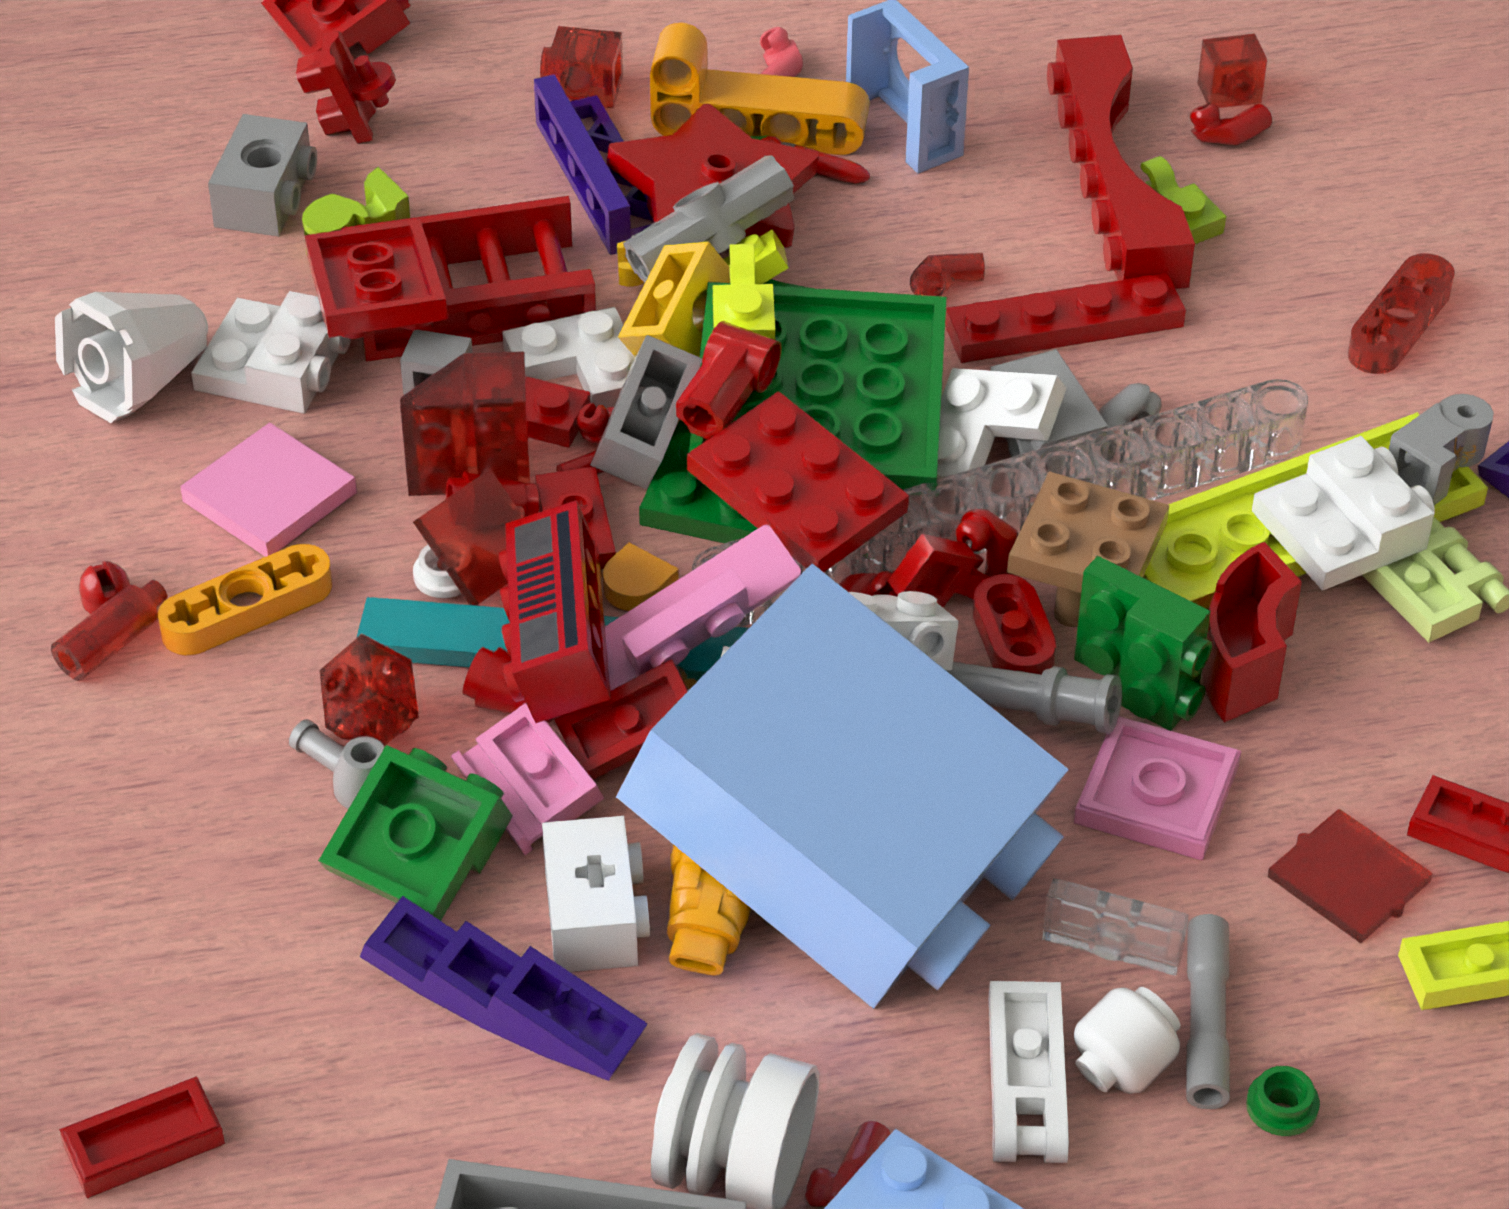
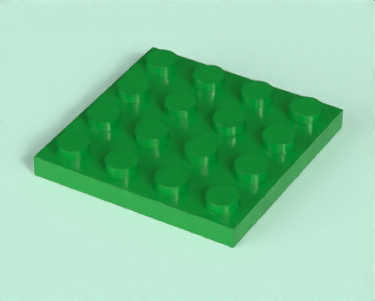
M708 282L700 358L702 359L705 346L714 329L713 285H730V283ZM773 286L775 340L781 343L782 348L779 365L768 388L762 393L752 391L731 423L779 391L903 491L936 494L947 297ZM691 433L689 452L708 439ZM688 471V478H696Z

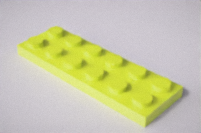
M1418 412L1168 504L1170 506L1167 524L1143 578L1209 610L1216 590V583L1221 574L1237 557L1262 542H1265L1297 577L1306 574L1303 568L1252 512L1254 494L1306 474L1310 455L1362 436L1373 449L1385 447L1389 450L1392 434L1418 417ZM1459 467L1452 472L1447 496L1434 505V517L1439 522L1483 506L1488 487L1469 467Z

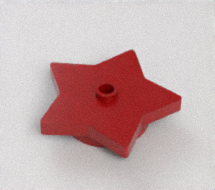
M703 104L673 135L609 144L607 165L647 195V207L655 223L675 211L673 206L688 194L712 183L718 182L720 184L765 156H773L780 166L785 168L794 185V194L816 174L819 154L815 151L751 138L710 104ZM788 203L767 218L745 229V237L757 234L760 237L773 230L784 248L791 247L795 225L790 204Z

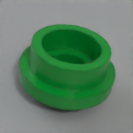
M1275 1066L1264 1071L1250 1085L1246 1099L1247 1112L1252 1121L1262 1130L1278 1136H1295L1310 1129L1318 1117L1320 1107L1319 1096L1311 1079L1304 1072L1290 1066ZM1275 1103H1283L1290 1107H1281Z

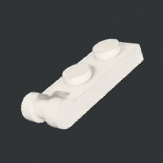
M990 981L988 1000L993 1162H1016L1017 1155H1044V1163H1067L1069 1133L1061 982ZM1016 1114L1043 1115V1126H1017Z

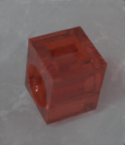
M558 26L552 46L544 47L542 50L540 77L555 74L570 102L597 95L604 108L614 109L623 79L622 32Z

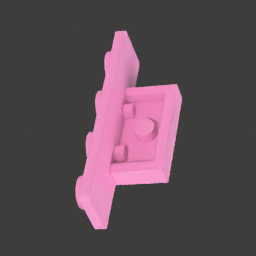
M769 525L761 526L605 626L610 691L670 659L676 665L685 659L691 649L710 637H719L732 630L742 621L744 615L788 588L801 575L800 567Z

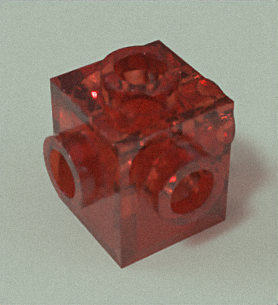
M364 634L359 635L319 670L325 728L343 740L351 741L358 737H372L386 746L397 735L408 730L412 723L419 718L412 660Z

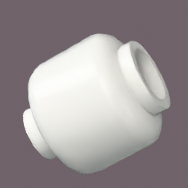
M1139 987L1136 991L1128 988H1115L1109 991L1077 1023L1074 1031V1040L1081 1056L1075 1061L1076 1066L1083 1076L1102 1092H1107L1114 1086L1128 1094L1140 1093L1179 1054L1180 1041L1176 1034L1181 1026L1179 1019L1159 996L1145 987Z

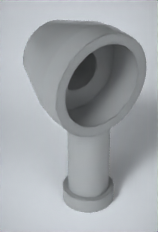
M309 719L298 723L289 738L290 747L300 753L305 752L334 772L333 788L335 797L347 809H349L384 749V745L372 737L355 738L343 747L321 732L319 726Z

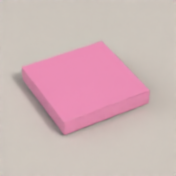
M270 422L180 486L184 503L265 557L281 550L357 493L354 476Z
M1119 716L1113 732L1106 734L1075 808L1074 823L1203 861L1238 770L1241 751Z

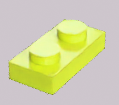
M1509 921L1402 938L1398 957L1421 1010L1509 996Z

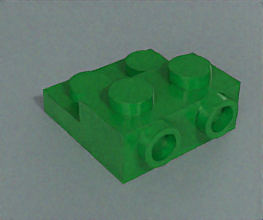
M1097 555L1083 572L1074 660L1087 666L1097 674L1119 676L1122 684L1121 706L1140 718L1147 719L1172 731L1181 719L1189 721L1194 717L1205 696L1206 688L1200 684L1202 669L1207 663L1212 650V642L1207 639L1211 611Z
M386 745L318 861L327 871L395 903L404 896L441 921L470 869L479 874L482 872L513 815L502 800L504 792L489 780L472 773L468 774L466 780L447 773L448 767L441 760L424 750L413 748L408 755Z

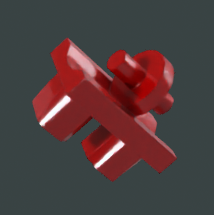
M340 31L324 34L321 51L298 58L296 78L304 93L310 94L330 89L332 96L321 98L317 101L316 113L325 135L351 131L357 144L373 140V132L368 123L370 118L376 113L377 108L384 107L389 103L387 93L392 89L396 81L395 74L389 64L380 61L371 63L367 55H361L354 60Z

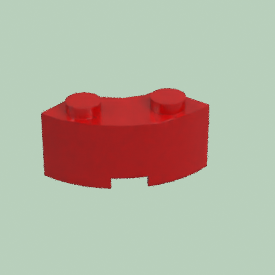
M1265 542L1241 554L1225 569L1216 583V590L1209 608L1211 612L1207 639L1212 642V650L1207 663L1202 669V679L1208 699L1224 723L1278 699L1287 649L1284 641L1292 636L1294 631L1302 581Z

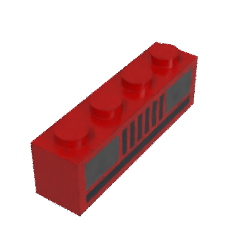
M577 500L505 523L506 549L499 551V561L508 586L500 588V595L505 613L510 623L502 625V635L507 652L511 658V662L503 665V670L512 698L515 702L525 700L535 723L611 700L599 551Z

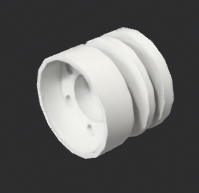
M699 1033L690 1036L682 1048L672 1073L665 1084L655 1117L651 1155V1178L655 1184L674 1189L681 1184L686 1176L687 1189L690 1194L705 1195L709 1192L721 1169L725 1168L726 1199L746 1202V1209H784L799 1176L815 1118L819 1093V1071L817 1066L770 1053L762 1059L750 1082L746 1081V1052L743 1045L730 1043L724 1047L718 1057V1044L714 1037Z

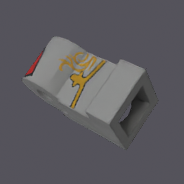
M1451 395L1441 402L1434 404L1392 434L1389 451L1396 460L1398 475L1410 488L1416 485L1424 487L1429 492L1434 505H1436L1448 494L1452 472L1459 467L1475 465L1484 457L1494 414L1491 406L1483 399L1474 395Z

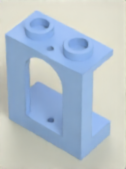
M887 0L848 15L846 82L863 88L868 94L869 100L880 97L907 123L905 162L919 174L963 156L969 66L897 0ZM899 38L905 40L931 64L910 73L909 80L905 76L898 60L897 43Z

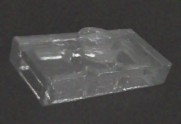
M1053 878L1046 899L1042 939L1094 953L1106 960H1119L1176 976L1183 955L1189 914Z

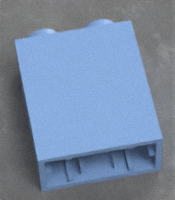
M812 563L650 730L616 798L874 1009L908 968L913 970L937 991L943 986L991 926L963 903L984 878L1013 901L1064 838L1060 832L1036 813L1069 769Z

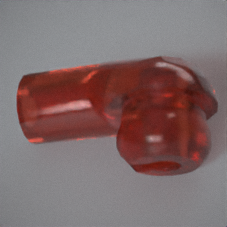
M983 253L927 256L910 276L909 284L911 291L915 295L942 296L954 283L983 281L985 276Z

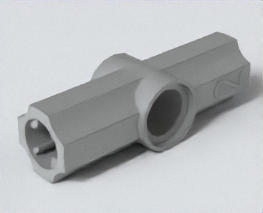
M765 156L722 183L716 182L706 185L679 200L673 206L675 210L673 213L651 224L650 227L623 242L626 250L625 256L633 271L645 283L664 245L710 242L715 250L721 253L730 248V244H736L741 241L746 235L745 229L767 218L776 210L795 199L793 194L794 185L785 168L780 166L773 156Z

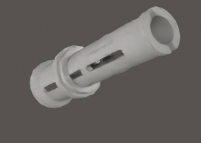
M954 661L952 670H946L989 706L1034 712L1037 718L1046 725L1057 726L1061 720L1095 725L1099 733L1110 734L1117 724L1122 700V684L1120 677L1117 675L1106 674L1102 680L1070 676L1065 668L1056 666L1044 670L1042 675Z

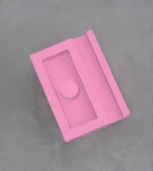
M526 703L475 738L478 744L463 755L459 750L451 755V758L465 778L470 773L476 774L494 783L504 792L502 800L513 815L505 830L524 855L533 850L531 844L543 836V822L575 820L604 799L596 783L546 721L535 723Z

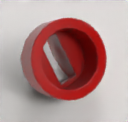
M102 561V565L94 567L90 565L80 576L79 592L83 608L88 613L95 616L108 617L121 613L130 605L132 601L130 580L126 571L118 564L111 561ZM111 585L113 590L103 593L101 586Z

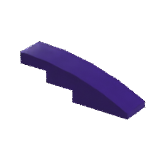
M404 896L399 899L365 942L360 954V958L419 995L480 1028L548 1059L608 1081L648 1024L535 948L529 946L523 956L520 957L468 921H465L460 929L455 931Z

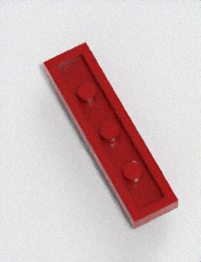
M1161 273L946 308L945 327L960 363L1182 328L1184 327L1186 309L1168 273Z

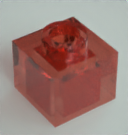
M1255 33L1202 40L1197 84L1208 105L1214 104L1218 108L1262 103L1268 59Z

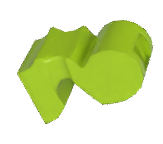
M377 167L368 174L364 182L366 206L358 201L336 194L323 196L313 201L303 212L304 235L338 231L342 227L411 218L409 196L384 171Z

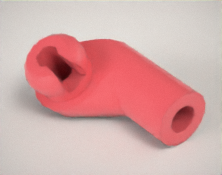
M774 27L764 32L760 38V45L765 50L763 57L768 67L760 74L797 77L803 67V58L795 41L789 40L787 31L782 27Z

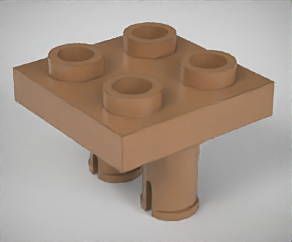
M1048 472L1009 553L1007 573L1057 586L1054 618L1065 626L1078 627L1083 572L1085 568L1098 555L1143 577L1167 524L1170 505Z

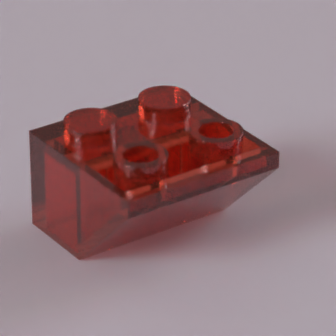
M525 351L461 354L400 398L408 496L446 495L448 478H462L464 471L531 483Z

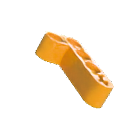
M683 22L673 23L661 31L650 71L651 122L655 130L662 136L673 135L703 104H710L749 136H776L782 142L800 145L833 155L850 154L857 151L862 145L870 107L869 96L863 88L844 81L708 69L706 37L701 30L691 24Z

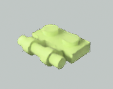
M1433 517L1426 550L1362 575L1428 643L1479 620L1484 601L1496 613H1502L1509 608V589L1503 585L1504 576L1490 562H1480L1467 550L1468 541L1454 527L1445 528L1435 517Z

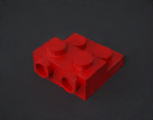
M264 0L261 2L269 16L302 57L321 51L324 34L340 31L348 49L358 43L368 55L411 24L404 13L406 9L411 7L408 0Z

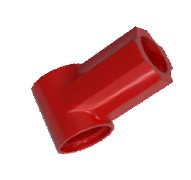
M719 322L713 329L705 346L702 366L676 402V417L687 425L690 433L705 439L711 438V436L730 425L752 391L762 393L770 385L781 358V343L729 322Z

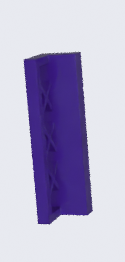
M555 74L534 79L536 124L610 255L617 254V243L627 241L631 236L651 226L649 224L631 229L630 215L647 219L654 223L647 207V195L608 167L599 152L608 153L609 144L624 140L597 95L570 102ZM591 117L594 124L587 131L581 119ZM618 184L632 187L627 196H624Z

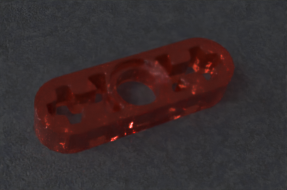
M1420 253L1412 255L1404 261L1351 329L1347 356L1354 367L1366 373L1384 374L1394 370L1450 299L1455 270L1448 260L1435 254ZM1416 285H1423L1422 291L1417 289ZM1404 309L1414 313L1415 316L1399 317L1390 314L1387 310ZM1380 335L1387 338L1386 342L1381 341L1378 343Z

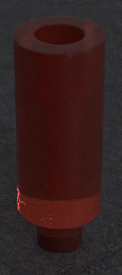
M150 580L141 588L131 584L127 585L51 644V653L57 665L76 681L83 680L158 620L156 608L168 599L164 587L156 580Z

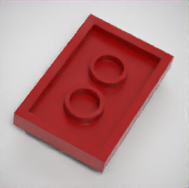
M420 219L304 235L307 257L328 338L342 336L356 339L368 336L377 330L397 327L416 330L425 328L432 324V322L448 320L445 293Z
M779 391L687 453V470L755 527L760 528L763 525H769L790 555L806 569L813 563L822 572L827 571L908 512L909 495Z

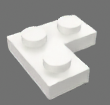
M615 307L589 311L584 314L503 331L504 350L515 374L544 381L577 374L583 390L590 392L591 403L593 402L596 408L598 405H604L606 408L615 406L635 359L634 355L618 338L624 325Z
M952 368L941 397L936 486L976 490L995 437L1048 441L1067 389L1057 375Z

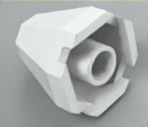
M93 292L76 298L69 304L71 308L61 311L55 317L56 361L65 376L74 372L81 386L72 389V392L79 405L109 423L133 414L153 398L207 347L208 323L204 313L195 303L176 294Z

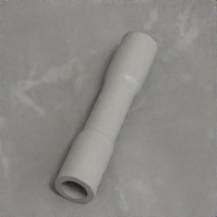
M1203 914L1192 918L1187 927V976L1191 983L1190 1039L1187 1043L1186 1098L1191 1105L1197 1108L1217 1109L1226 1105L1230 1099V1046L1226 1039L1229 924L1220 916Z

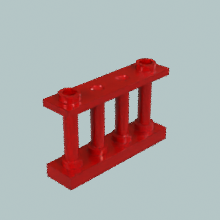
M569 196L341 228V230L414 219L421 220L445 293L448 320L432 322L429 326L417 330L472 338V346L503 342V331L596 311L595 282L591 269L568 272L561 249L573 247L571 202ZM538 252L545 275L511 280L505 256ZM482 260L488 284L453 288L448 269L449 264ZM397 327L373 331L368 336L362 337V347L366 362L402 357L414 330Z

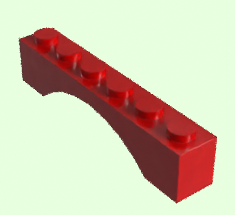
M1122 35L1057 40L1056 62H1049L1047 66L1048 89L1050 95H1058V119L1061 129H1069L1072 163H1080L1081 166L1080 186L1083 198H1091L1092 200L1091 215L1094 232L1096 235L1103 234L1104 237L1103 255L1106 270L1115 271L1117 280L1168 273L1175 289L1189 288L1195 242L1183 208L1160 195L1142 181L1123 160L1112 137L1116 125L1129 109L1133 66Z

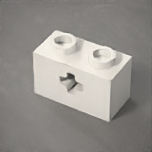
M624 816L543 822L544 863L554 962L569 972L638 966L637 938L650 937L649 911L646 895L633 896L632 884L643 883L642 852L640 842L627 843Z

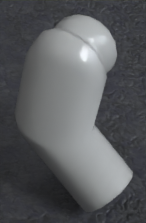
M1129 384L1100 408L1099 413L1108 425L1105 457L1113 458L1123 454L1126 444L1127 424L1134 417L1140 423L1151 422L1150 415L1157 417L1162 406L1161 398L1156 393L1150 392L1147 384Z

